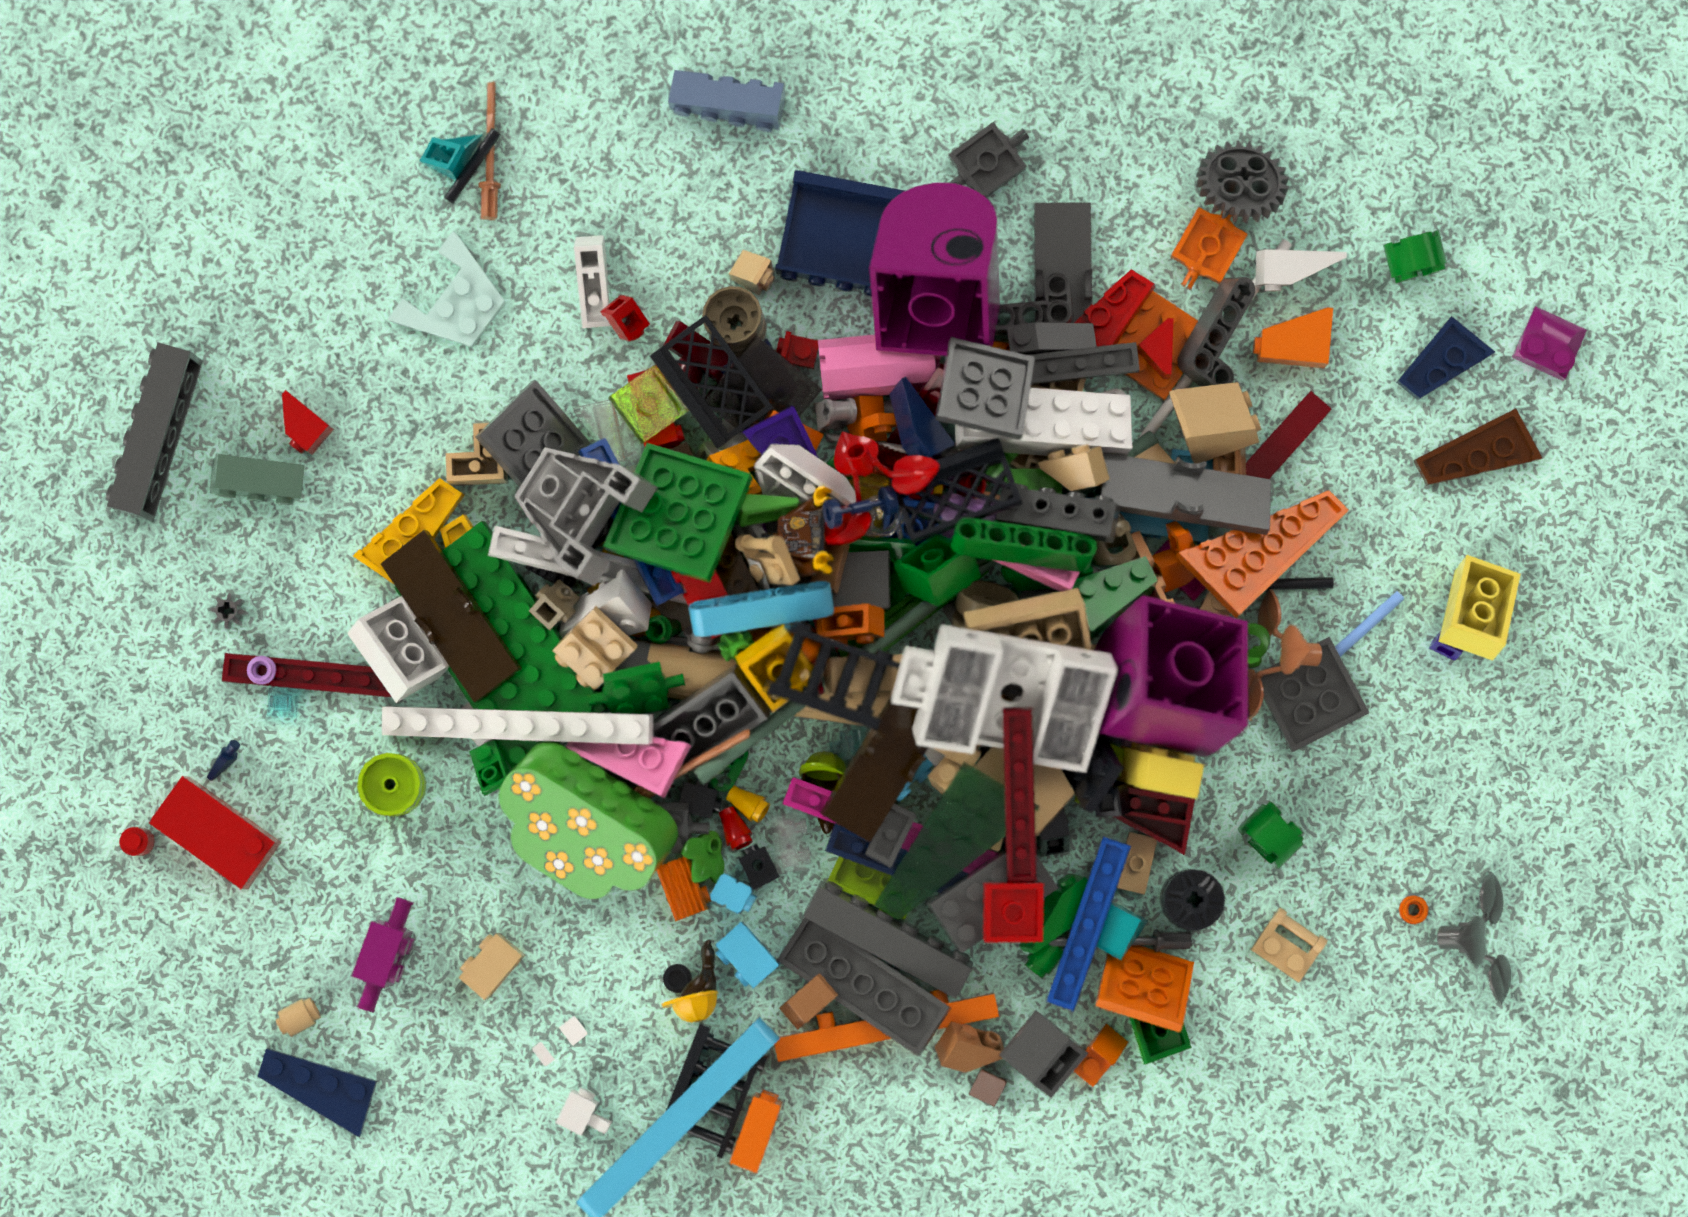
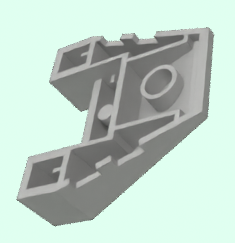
M544 448L514 497L530 522L540 532V537L544 544H547L551 549L557 564L577 579L596 585L611 561L591 547L620 501L642 512L657 487L638 473L621 465Z

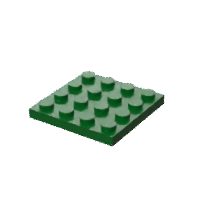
M647 443L635 473H638L655 485L657 489L642 512L621 503L603 547L606 551L710 583L751 485L753 476L741 470Z

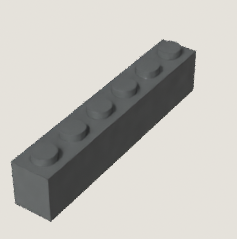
M822 880L820 881L804 911L803 917L955 999L957 998L973 969V962L968 954L965 952L961 953L957 949L952 951L944 946L945 943L935 936L930 935L928 938L918 933L920 930L913 924L908 922L902 924L894 920V915L882 908L876 910L868 906L869 902L855 894L851 897L842 892L843 888L832 881L827 883Z

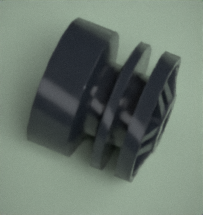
M1186 869L1175 872L1165 881L1160 892V905L1163 914L1170 923L1182 929L1198 931L1208 928L1219 919L1224 910L1225 895L1221 884L1213 875L1203 870ZM1193 891L1195 896H1200L1201 898L1200 902L1196 903V908H1193V905L1186 901L1187 898L1191 897Z

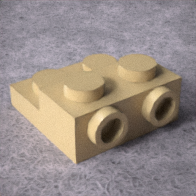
M595 606L559 641L552 651L556 653V661L561 666H569L577 673L576 678L582 686H591L596 690L604 682L602 674L615 671L638 645Z

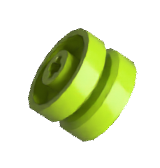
M384 753L374 756L364 764L358 776L357 789L361 801L369 810L378 815L399 817L411 813L420 805L425 796L427 782L423 770L416 761L405 755ZM390 779L395 781V788L392 790L387 788L391 784Z

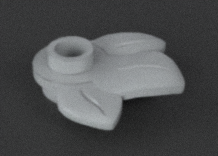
M692 626L684 629V635L688 638L687 643L692 647L693 651L708 653L709 650L720 649L717 644L721 642L722 635L711 639L710 636L697 637L693 634Z

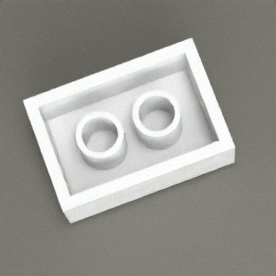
M402 596L359 618L347 633L396 703L438 680L450 667L434 644L429 643L425 632L414 621L417 617Z

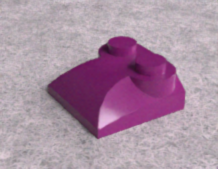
M1535 306L1512 358L1564 381L1575 364V357L1587 330Z

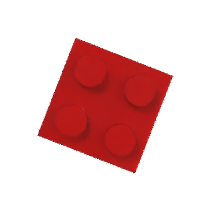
M984 883L983 941L985 943L1043 942L1044 883Z

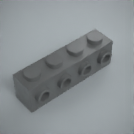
M1015 483L1023 504L996 514L997 522L1086 534L1095 541L1114 543L1120 509L1117 503L1113 502L1112 498L1105 496L1089 499L1078 492H1068L1067 495L1056 494V491L1050 488H1039V491L1028 490V487ZM1002 487L1000 501L1014 497L1011 490Z

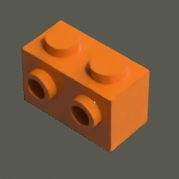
M871 604L834 607L835 611L832 615L817 619V634L845 644L856 640V643L870 644L874 643V638L885 637L884 609Z

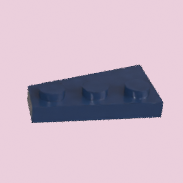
M1451 316L1396 383L1419 400L1491 356L1495 351Z

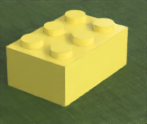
M1466 555L1454 571L1439 642L1493 661L1506 645L1521 574Z
M1132 742L1131 747L1121 746L1125 749L1123 758L1124 769L1122 770V775L1117 777L1116 780L1143 789L1198 799L1204 764L1195 762L1196 756Z

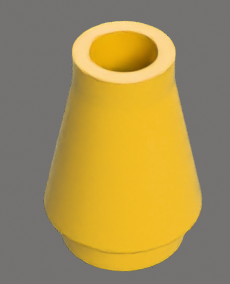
M735 785L726 797V800L733 804L750 822L754 820L760 823L770 808V803L766 801V797L740 789Z

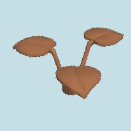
M1272 589L1268 590L1261 602L1258 612V624L1267 629L1270 637L1273 634L1281 639L1280 666L1261 670L1257 673L1253 669H1248L1249 721H1253L1252 718L1258 713L1263 702L1264 688L1261 678L1264 675L1280 671L1284 674H1292L1296 669L1300 668V665L1318 666L1322 659L1320 644L1307 643L1296 626L1289 625L1283 634L1278 631L1277 627L1281 623V608Z

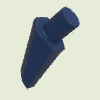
M230 740L227 747L221 749L207 775L210 781L216 779L237 760V751L240 748L238 741Z

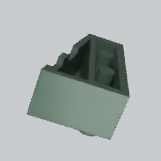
M218 454L212 463L209 493L218 494V496L226 498L246 496L247 500L264 502L265 498L276 499L277 504L293 505V501L301 499L305 465Z

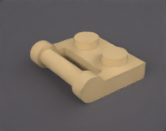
M743 534L737 537L736 548L744 552L746 559L749 558L761 564L763 572L756 564L749 565L750 573L756 583L764 579V575L768 584L793 585L800 580L782 537L771 536L768 539L753 538L751 535ZM759 550H768L770 553L759 552Z
M1279 907L1250 950L1300 983L1318 954L1327 944L1328 939L1322 935L1318 937L1287 916V911ZM1278 925H1282L1312 947L1308 953L1275 932Z

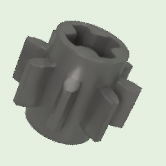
M228 593L227 600L216 597L218 602L216 608H210V611L215 612L217 615L213 622L220 624L225 621V629L229 630L232 623L242 626L243 624L240 620L242 615H248V612L242 610L241 607L245 601L238 599L234 602V595ZM234 608V614L231 613L229 616L224 614V609Z

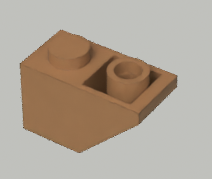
M950 1022L935 1045L941 1066L965 1073L1003 1059L999 1055L1004 1049L1000 1035L993 1031L973 1028L968 1024L962 1025Z

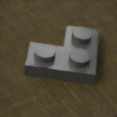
M894 804L864 855L891 868L916 814Z

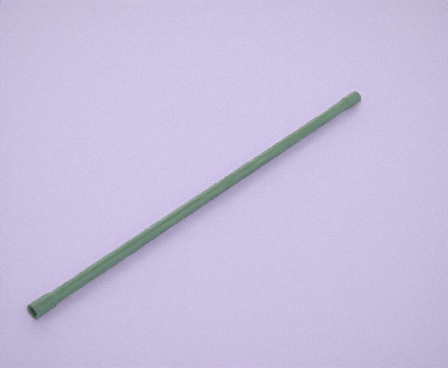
M1147 431L1132 443V450L1127 456L1135 457L1155 444H1159L1158 439L1151 431ZM1099 486L1074 490L1070 492H1078L1087 497L1089 494H1091L1093 491L1099 488ZM991 561L979 567L980 574H984L998 562ZM922 601L884 630L885 637L874 638V643L865 644L860 649L876 654L877 649H884L938 607ZM823 675V676H822V683H823V688H824V693H825V680H824V675ZM792 701L787 702L771 714L768 719L751 729L748 739L703 763L693 771L703 785L722 772L727 765L806 706Z

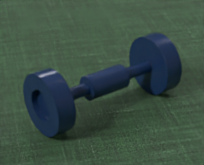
M885 486L879 489L878 500L871 502L868 499L850 503L849 507L842 509L835 498L828 499L823 502V516L830 529L842 526V514L851 513V515L868 512L872 510V507L880 506L884 515L889 516L898 512V498L892 486Z

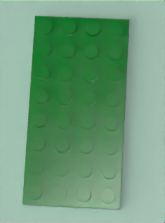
M485 521L479 522L442 550L522 668L479 703H474L449 667L447 670L473 709L604 713L609 709L605 703L588 707L586 695L598 693V691L594 690L591 686H582L576 678L577 673L569 666L563 667L556 661V653L552 650L562 639L555 626L549 630L529 612L538 600L513 562L488 556L493 532ZM395 586L394 588L396 589L399 596H402ZM495 739L512 769L533 746L540 742H545ZM550 741L558 744L563 743L562 741Z

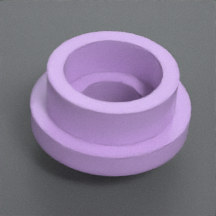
M257 656L248 664V677L256 684H267L276 675V665L272 659L266 656ZM261 665H265L267 668V672L263 676L258 674V668Z

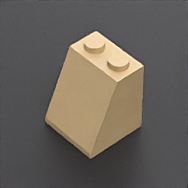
M1238 382L1169 391L1193 463H1202L1259 443L1257 431L1261 430L1259 420L1256 414L1250 415L1248 408L1253 407L1248 391H1241Z

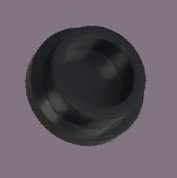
M682 964L669 966L663 974L665 987L674 993H681L685 986L692 981L690 970Z

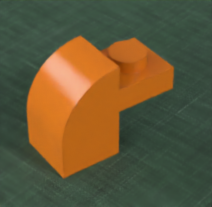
M883 396L854 397L853 399L857 406V418L854 423L847 426L850 434L867 437L874 441H887V433H891L892 428L896 427L897 423L894 413L884 412Z
M1177 521L1166 524L1170 549L1152 555L1155 567L1152 568L1153 572L1163 577L1166 583L1165 593L1182 587L1195 578L1175 557L1178 552L1196 546L1193 543L1190 531L1184 529Z

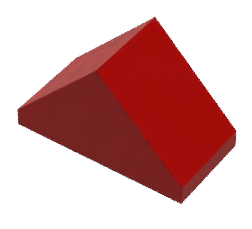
M1167 318L1137 346V352L1163 379H1169L1172 375L1174 318Z

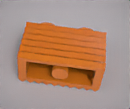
M684 856L662 864L657 870L675 921L709 909L707 903L712 902L707 886L701 887L699 882H692V860Z

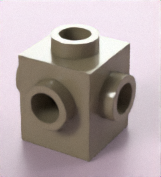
M559 579L551 587L546 584L535 595L539 600L532 606L529 612L546 628L551 630L560 620L566 623L574 615L576 610L573 606L580 598L569 586Z

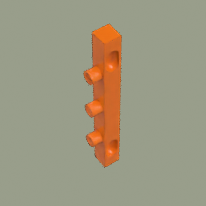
M941 990L929 992L951 1007V1010L938 1029L947 1028L950 1022L967 1024L999 1017L994 993L949 1002L947 994ZM833 1011L816 1015L819 1029L780 1036V1039L774 1045L777 1060L781 1062L892 1038L864 1019L836 1025Z

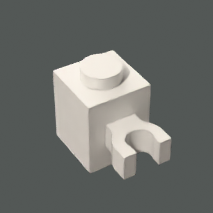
M580 1087L579 1091L573 1089L570 1092L556 1124L582 1136L588 1125L606 1134L612 1121L594 1113L599 1104V1101L594 1099L596 1095Z

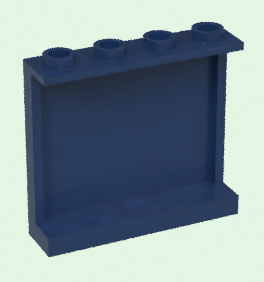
M795 170L778 263L775 266L776 274H781L780 278L787 281H797V278L807 279L808 284L823 287L825 283L834 284L836 289L852 292V289L855 288L864 290L863 294L867 296H872L870 264L880 220L887 205L905 190Z

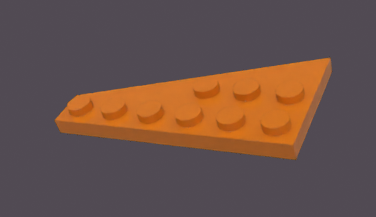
M1328 490L1301 501L1297 505L1287 509L1284 508L1270 515V530L1267 535L1231 530L1220 537L1212 540L1209 539L1191 549L1180 551L1175 557L1237 618L1340 520L1349 509Z

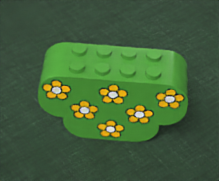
M545 741L533 746L506 776L499 790L501 809L515 823L511 831V843L517 855L527 864L583 898H602L614 886L630 891L644 887L671 853L678 839L677 825L673 817L665 809L655 804L651 799L631 789L626 783L607 774L602 768L580 757L578 753L555 742Z

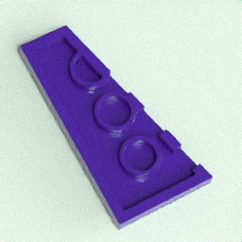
M794 406L741 431L761 456L771 444L800 445L819 458Z

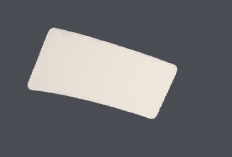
M575 1016L559 1027L572 1046L587 1035V1031ZM542 1042L532 1048L544 1066L549 1065L555 1060Z

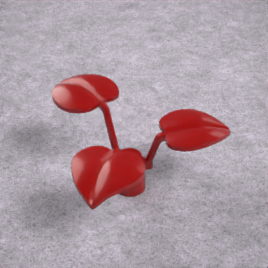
M842 431L834 454L836 470L844 476L853 477L856 502L862 501L858 476L871 474L874 466L878 467L888 477L893 478L892 487L901 494H913L925 488L937 474L940 467L939 463L934 459L912 455L897 460L894 464V471H890L879 462L877 458L879 447L874 440L852 435ZM847 505L841 506V509H842V508L849 507V506H847ZM870 513L842 514L843 523L838 528L830 529L825 522V542L831 545H844L858 540L870 528L872 520Z

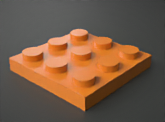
M1153 291L1117 344L1136 342L1138 346L1167 318H1174L1172 375L1170 378L1163 379L1139 353L1140 371L1124 374L1165 401L1169 391H1172L1183 374L1178 367L1177 359L1198 320Z
M1132 945L1122 960L1107 953L1096 1006L1180 1032L1184 1023L1194 962L1160 951L1154 952L1153 949L1140 945Z

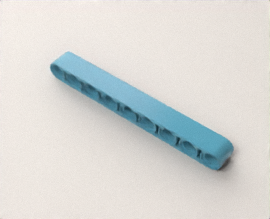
M759 1017L575 1203L589 1217H603L780 1037Z

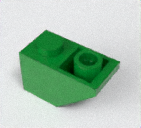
M492 739L469 751L479 786L484 796L500 789L506 776L512 771L497 741Z

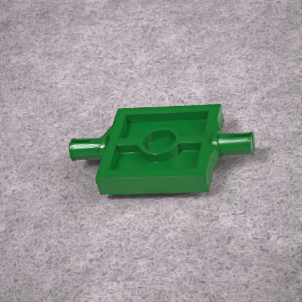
M659 661L602 674L604 680L603 691L586 695L588 707L606 703L611 713L645 714L669 708L667 700L668 689L685 686L683 673L665 677Z

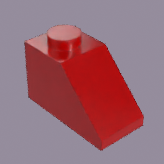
M285 390L282 393L285 434L292 439L288 444L301 454L306 450L313 455L334 429Z

